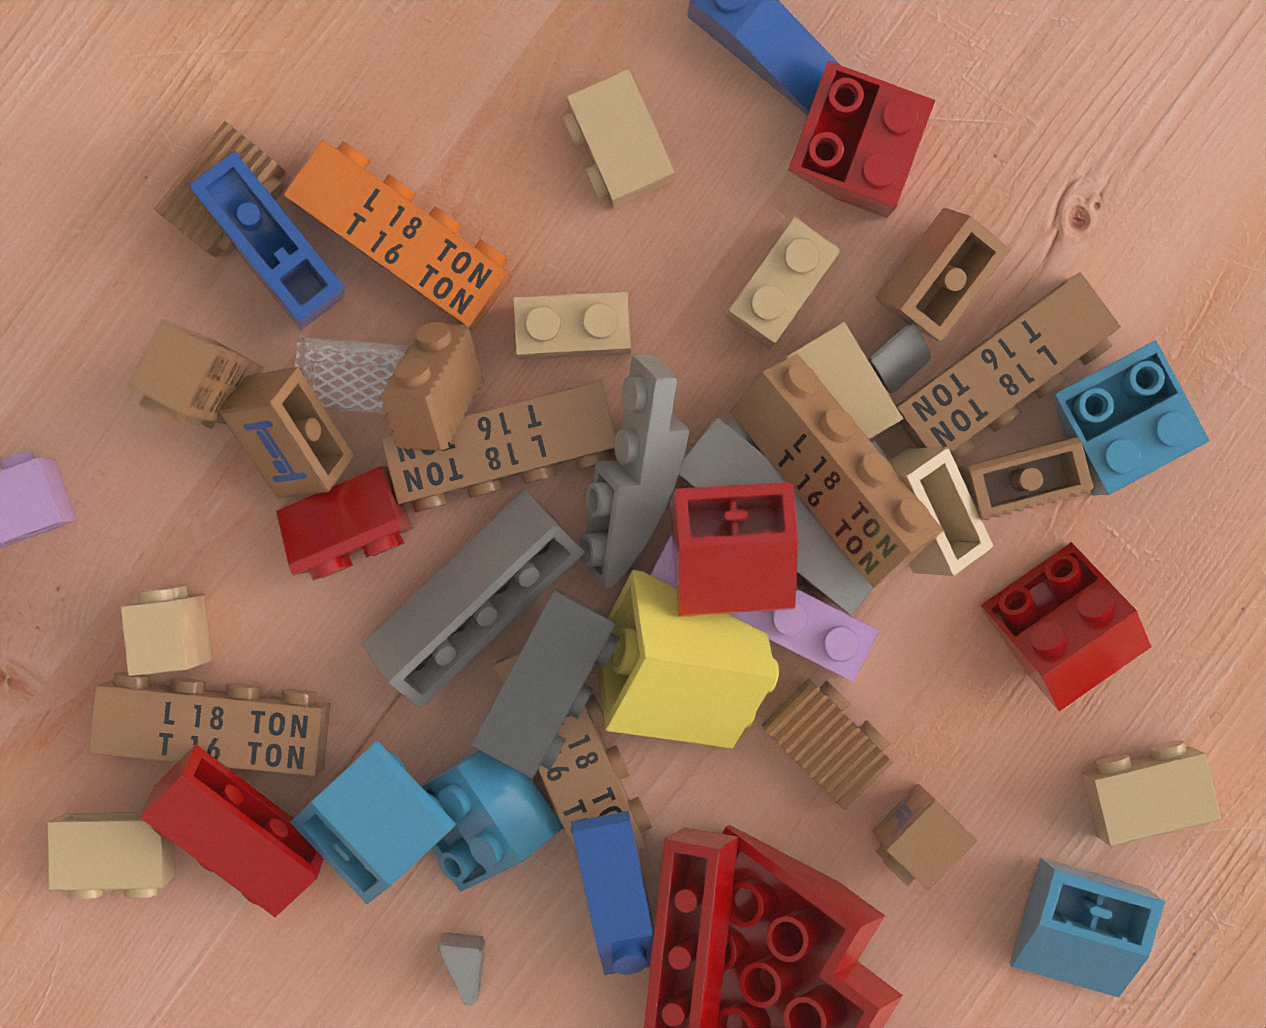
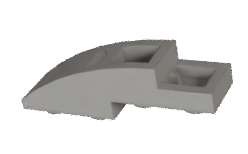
M653 354L632 355L629 377L625 378L622 386V399L625 406L622 427L616 433L614 441L617 460L596 461L593 483L589 484L587 488L586 503L589 515L586 534L581 536L579 546L585 552L580 558L583 565L590 570L603 588L615 587L648 543L674 490L690 430L672 413L678 377Z

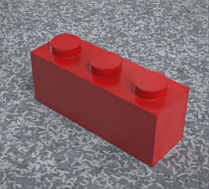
M197 744L154 785L140 815V818L148 823L158 835L171 840L194 857L204 869L217 874L240 891L249 902L259 905L273 917L280 914L318 878L324 860L290 823L294 819L292 816Z

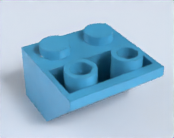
M1156 340L1053 394L1064 439L1079 437L1082 442L1093 484L1092 495H1110L1210 441Z
M378 740L290 821L297 831L367 905L395 883L456 825L444 812L440 801L427 793L406 771L400 758L387 751Z
M476 748L420 785L427 793L440 801L444 812L456 823L431 849L439 859L443 872L453 880L460 892L522 863L563 829V825L530 777Z
M1040 857L1009 964L1011 967L1119 998L1150 956L1165 901L1145 887Z

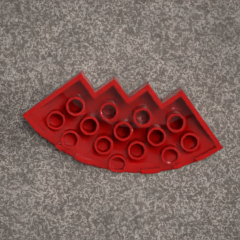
M731 825L725 826L722 834L738 837L717 1028H883L903 995L858 962L885 915L835 879Z

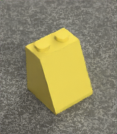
M632 570L609 617L616 620L611 633L621 638L606 667L603 668L598 665L605 730L733 749L745 728L752 725L756 710L766 694L772 692L777 684L779 667L777 660L772 658L768 634L729 614L678 617L676 588L643 571Z

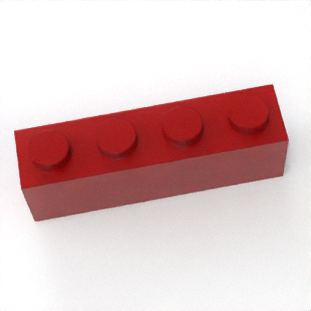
M684 827L664 839L644 1028H717L738 846V837Z

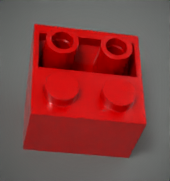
M828 61L788 171L834 199L888 218L897 207L936 100Z
M383 466L337 484L329 492L314 494L276 510L286 558L292 575L309 572L313 581L319 578L323 579L353 566L349 556L363 550L365 557L368 558L405 544L401 534L414 529L404 504H398L390 471L388 467Z
M793 482L674 489L670 500L678 617L794 610L796 608L798 532Z
M1072 542L980 605L1027 675L1058 711L1064 709L1151 648L1137 610Z

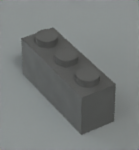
M555 588L471 746L532 779L540 765L550 770L566 741L565 738L557 735L565 717L568 714L578 719L593 691L592 687L584 684L594 663L603 668L606 667L621 638L611 633L616 620Z

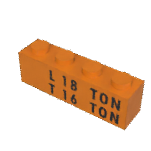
M322 139L283 195L295 206L474 332L512 279L509 272L502 267L507 258L481 239L473 247L456 235L462 226L438 208L434 207L428 215L414 205L411 201L416 193L392 175L388 174L382 182L365 170L370 161L347 143L342 141L336 149Z

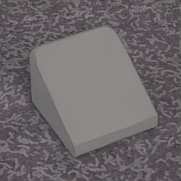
M908 323L868 358V361L884 388L888 392L893 393L926 365L931 356L920 330L914 323L911 325Z
M442 933L438 943L442 958L464 1005H473L474 1002H477L481 988L485 940H483V936Z

